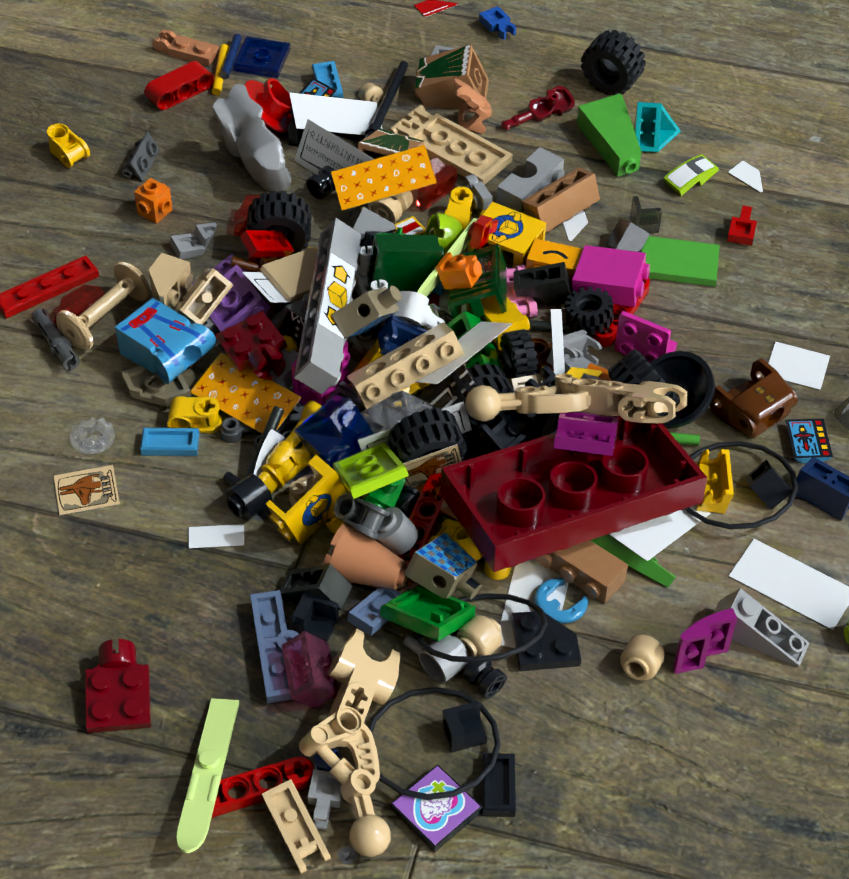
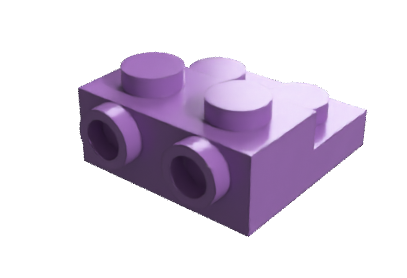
M237 264L223 275L233 286L210 315V318L221 332L260 311H263L267 316V311L271 308L259 290L242 273L243 270Z

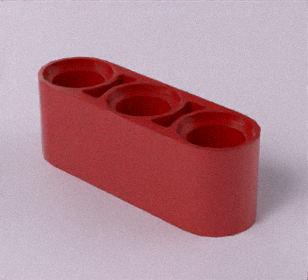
M192 61L150 81L144 89V94L160 110H166L209 89L214 82V76L198 61Z

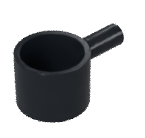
M231 472L224 474L223 481L231 486L226 490V503L236 517H241L248 521L267 508L266 503L269 500L272 501V496L267 486L255 474L251 473L243 479H240Z

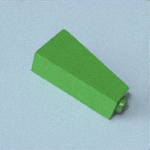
M617 94L578 106L577 126L616 176L619 177L638 171L641 149L623 96Z

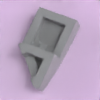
M216 222L198 224L195 226L194 233L171 236L170 245L179 259H187L203 254L216 231L217 224Z

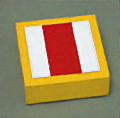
M411 216L396 223V229L392 230V232H397L399 227L403 228L402 233L407 235H424L426 228L414 216Z

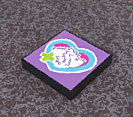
M437 764L407 790L431 794L453 791L461 786ZM467 791L455 797L432 800L400 795L390 803V809L434 852L439 850L482 813L483 808Z

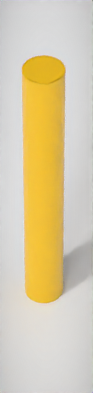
M226 44L220 45L212 88V93L216 96L221 94L224 79L220 77V72L229 46Z

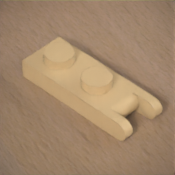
M291 779L262 793V798L301 874L307 871L302 858L319 850L324 861L331 859Z

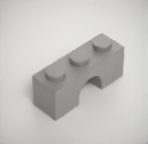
M539 147L526 159L525 178L511 173L497 186L496 203L525 214L522 201L563 177L565 173L563 170L564 159Z

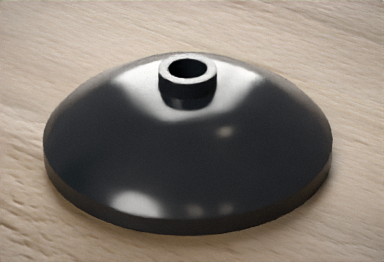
M686 351L669 352L650 362L651 366L666 383L678 385L687 391V406L675 412L676 417L662 424L666 428H678L690 424L699 418L710 405L715 391V379L709 365L700 356Z

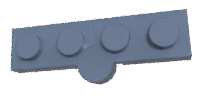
M277 590L251 594V605L267 703L298 699L292 656L297 655L301 650V637L296 631L287 630L281 592Z

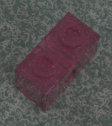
M303 631L281 645L291 699L317 709L337 696L336 680L328 676V670L332 663L328 642Z

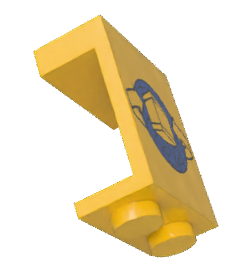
M492 202L479 215V217L482 215L491 217L493 221L495 219L498 220L496 232L489 235L487 243L490 245L498 243L501 249L513 253V268L516 265L522 264L526 267L527 257L534 239L545 240L546 222ZM470 240L468 242V251H473L475 248L470 247Z
M317 455L308 464L318 482L287 513L279 509L271 500L266 503L272 513L269 518L278 527V532L288 541L293 538L299 545H302L328 519V515L334 512V505L338 497L347 493L336 471Z

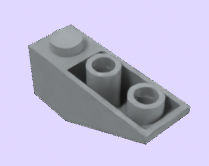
M741 588L719 601L714 613L733 608L737 616L732 641L795 667L800 666L810 644L807 640Z

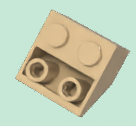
M161 253L149 268L152 297L174 310L180 301H184L183 297L193 286L190 262Z

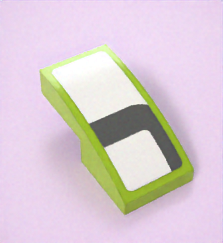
M701 154L682 163L663 178L669 187L682 196L696 183L702 186L719 171V168Z

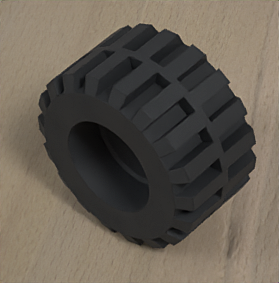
M607 30L603 34L600 33L581 57V70L585 71L583 73L584 77L588 78V83L591 86L594 85L596 90L599 92L603 91L604 94L609 95L611 93L612 95H617L620 93L622 95L626 93L645 70V54L640 51L641 46L634 42V38H629L624 32L620 34L618 30H613L612 32Z
M276 190L270 191V194L262 193L260 198L256 197L252 200V204L249 205L246 230L283 231L294 249L292 254L301 252L302 249L307 248L311 238L310 207L308 204H305L303 198H297V194L294 193L287 194V191L281 190V193L276 192Z
M635 349L608 370L612 381L638 385L644 381L666 383L645 357ZM673 391L665 394V396L675 401L676 404L679 403L678 397ZM662 412V413H657V414H658L659 416H663V415H664L665 413H667V412Z
M484 363L481 366L477 364L471 368H466L476 386H490L498 394L514 392L504 372L498 366ZM458 374L453 376V379L458 389L454 391L449 381L447 385L452 397L456 395L459 402L464 401L465 404L466 399L461 390L465 387L469 393L472 387L468 382L463 384ZM502 410V412H503L505 415H507V414L511 411V410ZM468 414L472 430L463 434L464 436L469 434L479 436L477 427L481 423L486 424L492 429L497 422L494 419L485 422L478 421Z
M430 408L404 417L401 419V422L394 425L393 430L388 435L389 447L402 463L456 444L461 461L467 452V446L455 416L450 414V411H442L440 408L430 410Z

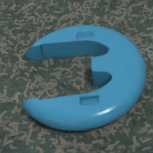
M553 578L543 582L538 587L534 597L535 604L561 624L572 623L580 619L587 610V596L583 597L581 601L570 609L559 610L561 603L556 599L548 601L547 597L558 587L564 585L566 581L564 578Z

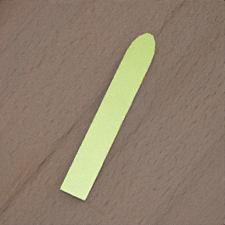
M473 218L448 252H451L452 256L459 255L471 240L469 230L472 223L476 222L477 219ZM436 267L417 293L427 297L439 283L440 277Z
M211 698L177 830V844L182 853H191L197 850L204 843L207 836L239 707V700Z

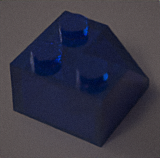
M334 395L294 430L312 457L317 455L333 470V463L362 451L358 443L359 439L374 434L350 398Z

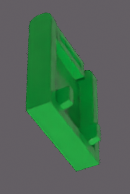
M419 584L414 588V591L410 589L388 601V603L383 604L380 607V614L386 620L440 641L475 617L476 606L452 596L443 599Z

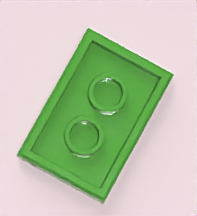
M654 236L648 237L642 252L646 253V264H650V279L716 286L720 245Z

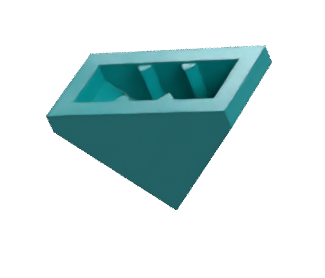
M637 102L634 131L640 149L644 152H659L681 130L662 103Z

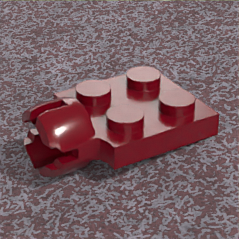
M263 311L251 315L247 319L215 335L217 343L239 372L249 368L253 370L258 378L273 380L268 371L272 369L277 377L284 371L286 362L280 351L288 346L284 337Z
M112 639L103 642L99 647V664L96 668L86 669V729L88 733L151 728L150 668L148 664H137L136 649L132 641L118 639L119 653H116V649H113Z

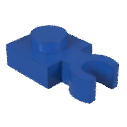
M498 6L479 13V21L491 33L498 31V36L501 39H506V32L511 33L513 36L516 35V26L510 23V17Z

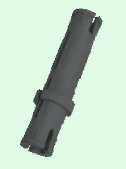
M38 308L33 311L31 319L49 343L51 353L59 358L66 370L68 368L69 370L75 369L79 365L80 360L72 350L69 339L61 334L45 308Z

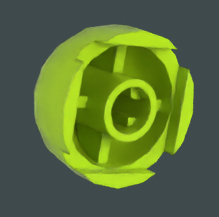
M435 213L436 215H431L424 235H436L439 245L443 246L445 255L463 233L464 229L453 216Z

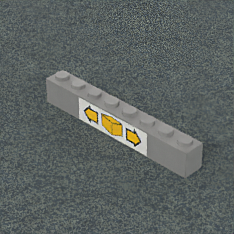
M337 218L320 233L294 375L295 379L320 394H323L330 386L334 387L341 377L340 366L344 358L343 347L346 339L331 314L353 301L351 296L356 283L354 277L358 268L357 258L361 250V234Z

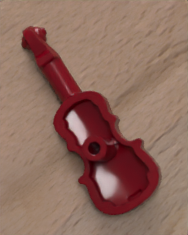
M556 86L546 91V97H538V99L531 100L528 104V111L517 116L515 115L509 120H503L501 128L503 130H510L511 127H517L531 119L543 121L546 118H550L554 113L563 115V113L570 112L573 109L575 100L568 89L563 86Z

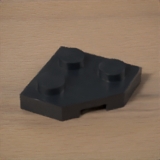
M536 611L512 613L511 623L515 646H522L537 634L542 623ZM546 613L548 625L542 638L525 651L517 653L520 671L578 667L581 665L577 634Z

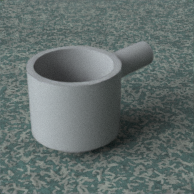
M390 507L385 509L390 514L384 518L377 532L379 537L374 540L394 554L401 555L413 547L418 537V530L399 508Z
M449 634L440 641L434 640L428 644L434 650L452 656H467L464 644L457 637ZM412 635L407 636L404 640V645L418 655L419 661L426 673L439 684L446 683L468 665V662H451L429 654L418 644V640Z

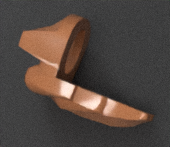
M454 78L453 83L457 88L455 91L456 95L466 101L460 107L458 113L460 126L469 131L483 134L487 129L482 121L487 120L492 115L490 103L471 86ZM467 112H475V115L469 121L464 122V116Z

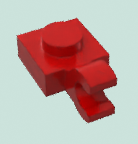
M742 205L740 218L732 216L727 241L752 246L757 221L750 220L751 206Z
M482 215L476 222H473L469 230V237H471L470 247L482 248L488 242L489 235L496 232L498 220L495 219L493 221V218Z

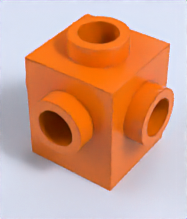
M150 178L134 191L137 214L156 224L173 210L170 187L164 183Z

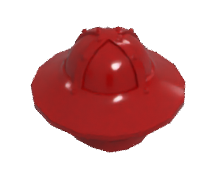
M274 78L268 79L264 84L255 80L246 81L244 85L249 97L263 108L261 119L264 121L266 128H272L282 133L288 132V125L292 118L290 112L293 110L288 91Z

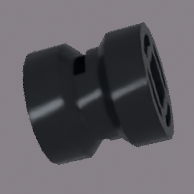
M324 166L319 170L318 175L314 174L306 180V186L313 197L323 199L328 195L329 190L333 191L336 189L331 174L332 171L336 170L331 166Z
M487 661L470 663L464 672L463 678L471 685H477L479 687L478 691L486 699H489L502 689L507 680V675L500 669H494L492 662Z

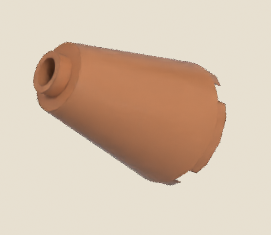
M343 523L337 530L331 541V545L334 546L331 555L326 554L324 565L331 564L349 583L396 590L399 585H405L408 579L404 575L407 567L406 561L370 536L354 529L348 523Z

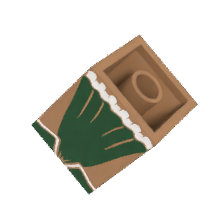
M471 44L419 60L414 93L417 98H420L424 106L460 109L466 101L456 95L455 91L457 88L453 83L454 78L468 84L484 96L485 99L487 98L489 79Z
M378 129L359 142L358 150L373 159L422 146L424 141Z

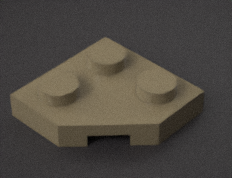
M143 366L121 372L122 379L132 398L167 407L170 406L171 400L175 397H192L191 390L182 373L169 384H165L157 373L154 374Z

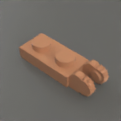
M161 30L159 38H155L152 42L154 49L158 52L160 51L168 54V56L191 62L198 61L205 66H210L219 54L218 45L176 35L171 30Z

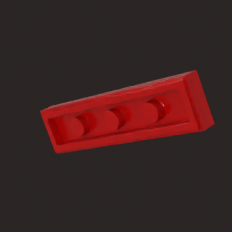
M85 255L0 293V311L7 319L100 277L99 271Z

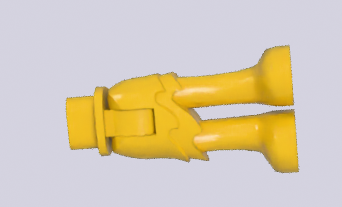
M314 401L306 403L295 428L284 441L278 442L267 457L266 464H263L261 467L262 472L258 477L267 486L270 494L277 487L282 488L286 482L292 480L302 469L309 466L310 457L323 444L338 445L344 439L342 430L335 424L326 421L328 413L320 404ZM315 428L313 433L305 441L300 449H296V446L306 436V434L310 430Z

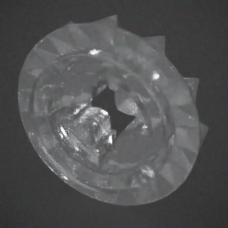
M92 416L88 421L80 419L79 425H72V432L69 434L71 445L76 451L83 454H98L107 450L112 445L115 439V432L112 423H107L103 417L96 420ZM97 431V435L92 434L90 437H87V433L91 434Z

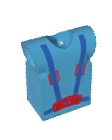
M155 298L149 300L115 326L120 355L145 367L154 374L157 373L165 384L173 381L190 365L214 348L217 343L215 335L206 326L197 323L191 324L189 319Z

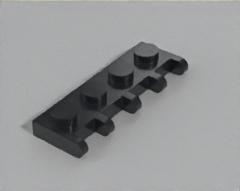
M544 365L539 370L544 378L539 385L533 379H529L525 383V386L537 388L540 386L552 387L555 386V373L550 367ZM515 409L505 415L502 411H499L493 418L497 424L492 429L486 424L481 423L477 427V432L495 452L518 445L551 413L523 414L518 413Z

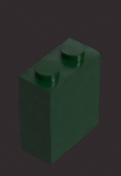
M374 234L366 274L370 291H372L371 283L376 280L377 288H379V280L382 279L387 281L388 288L395 286L399 291L418 292L421 285L444 256L443 246L439 245L437 236Z

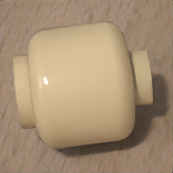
M478 615L473 617L457 632V638L466 647L468 657L491 655L502 644L500 625L496 620L486 616Z
M644 634L636 635L629 640L622 652L620 664L629 677L641 681L649 680L656 675L665 659V651L655 638Z

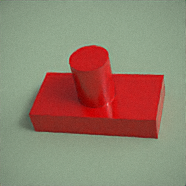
M245 230L240 236L249 252L247 257L250 262L259 264L261 257H287L294 252L283 231Z

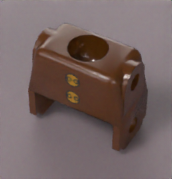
M762 358L757 359L752 364L750 372L752 380L742 383L728 392L720 386L715 387L714 396L709 405L711 412L725 424L751 438L759 436L790 414L791 408L798 402L795 391L786 383L777 370Z

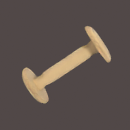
M126 262L117 263L114 266V276L118 283L79 316L66 310H61L57 313V327L61 334L69 339L71 345L78 349H90L94 341L89 328L128 295L139 301H145L149 298V283L138 268Z

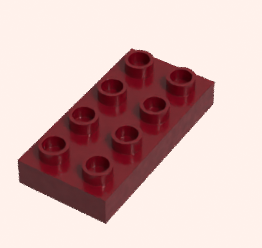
M613 416L618 417L613 456L554 448L556 433L443 467L441 469L440 494L492 571L496 572L703 503L707 476L662 423L630 422L624 420L621 416Z

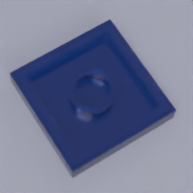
M246 36L233 64V69L236 72L278 78L291 50L290 43Z

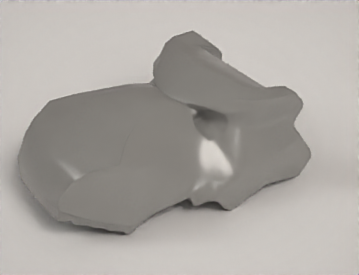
M235 84L227 98H219L212 106L226 143L225 146L233 157L241 158L248 173L263 189L269 192L285 190L291 186V175L288 169L285 168V155L283 154L281 142L266 128L264 121L261 119L263 108L249 97L246 86Z

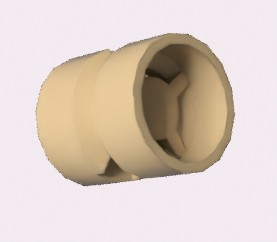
M411 191L370 202L368 209L395 224L413 203V196Z

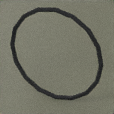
M744 441L718 442L698 449L690 455L692 460H694L706 449L711 451L721 447L742 446L761 450L779 460L790 473L793 489L787 504L773 516L754 523L728 524L707 519L690 507L685 508V510L705 524L729 530L756 528L777 520L792 506L798 491L795 471L783 456L765 446Z
M484 593L478 594L472 599L467 596L457 599L465 602L482 599H500L528 605L539 614L542 624L537 634L522 646L500 654L479 657L452 656L434 650L423 640V635L417 633L418 644L433 656L451 662L480 663L504 659L525 651L542 638L548 623L544 610L531 600L511 594Z
M440 687L410 690L389 700L371 718L368 728L373 733L377 720L392 705L411 696L440 693L460 697L469 703L477 700L461 691ZM479 702L481 712L491 724L495 745L489 764L475 780L453 791L431 794L403 789L385 778L381 772L379 781L405 796L424 800L455 797L477 786L495 766L501 745L497 722L485 706Z

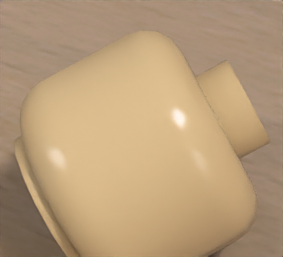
M366 83L360 88L358 97L362 101L379 103L384 98V93L377 85Z

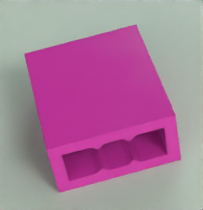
M585 245L572 279L573 291L575 290L579 293V288H584L585 291L588 290V287H593V291L601 288L602 293L607 291L608 296L612 297L613 304L635 307L638 297L643 296V280L649 277L650 264H646V253Z

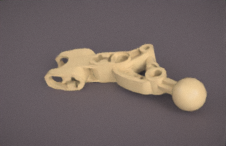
M571 374L555 375V386L552 387L540 386L537 388L524 386L517 388L516 392L500 394L490 386L480 385L474 387L467 394L465 407L470 417L484 422L493 419L499 411L516 409L518 413L523 414L582 412L604 416H621L624 420L630 422L666 423L676 417L675 412L687 406V391L678 385L662 382L644 381L636 385L608 380L578 379ZM669 391L677 393L680 397V403L676 405V402L670 397L665 396V394ZM668 412V415L662 417L657 413Z
M356 628L348 637L340 652L333 658L328 670V676L341 682L327 719L314 726L299 742V749L308 757L318 754L332 768L329 772L341 783V795L345 801L353 805L356 821L349 831L350 843L353 849L361 856L374 857L382 854L387 849L391 841V831L387 822L375 815L370 797L380 778V770L372 732L364 724L372 701L383 706L391 696L399 676L400 653L392 649L382 662L372 660L363 648L364 632ZM348 747L352 752L356 769L345 758L340 760L331 749Z

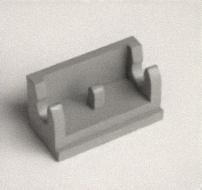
M585 330L563 336L565 374L571 367L586 369L589 363L594 365L599 363V360L589 353L588 348L592 346L594 349L600 350L602 346L598 341L586 335L587 332ZM552 346L546 362L554 366Z

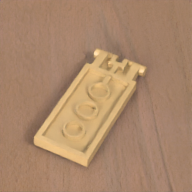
M418 105L405 118H402L388 129L390 132L423 140L429 158L464 177L475 174L478 181H482L484 185L512 162L513 154L437 113L432 115L426 112L423 105Z

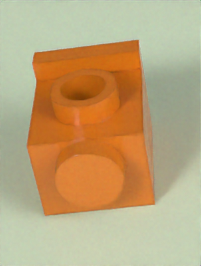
M448 252L436 266L444 290L472 288L482 274L481 264L477 260L476 255L464 256L459 254L452 256L451 252Z

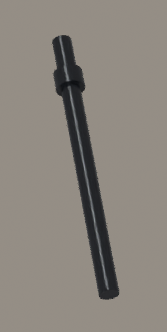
M406 61L399 63L375 118L365 131L366 137L381 129V125L408 68Z

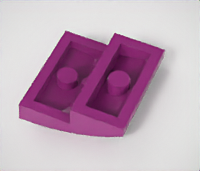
M582 412L560 413L554 448L613 456L618 417Z
M733 608L722 610L697 621L680 635L673 665L674 674L704 668L707 656L729 651L737 621Z

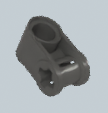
M349 493L340 495L334 505V514L337 518L374 539H378L379 535L377 532L384 518L390 514L389 511L369 501H364L358 497L353 499Z

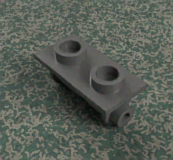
M148 131L143 139L135 142V147L130 154L131 158L122 166V174L125 177L137 176L140 182H143L159 152L156 142Z

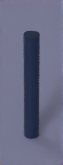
M235 34L232 38L220 72L222 79L229 78L242 40V36L239 34Z

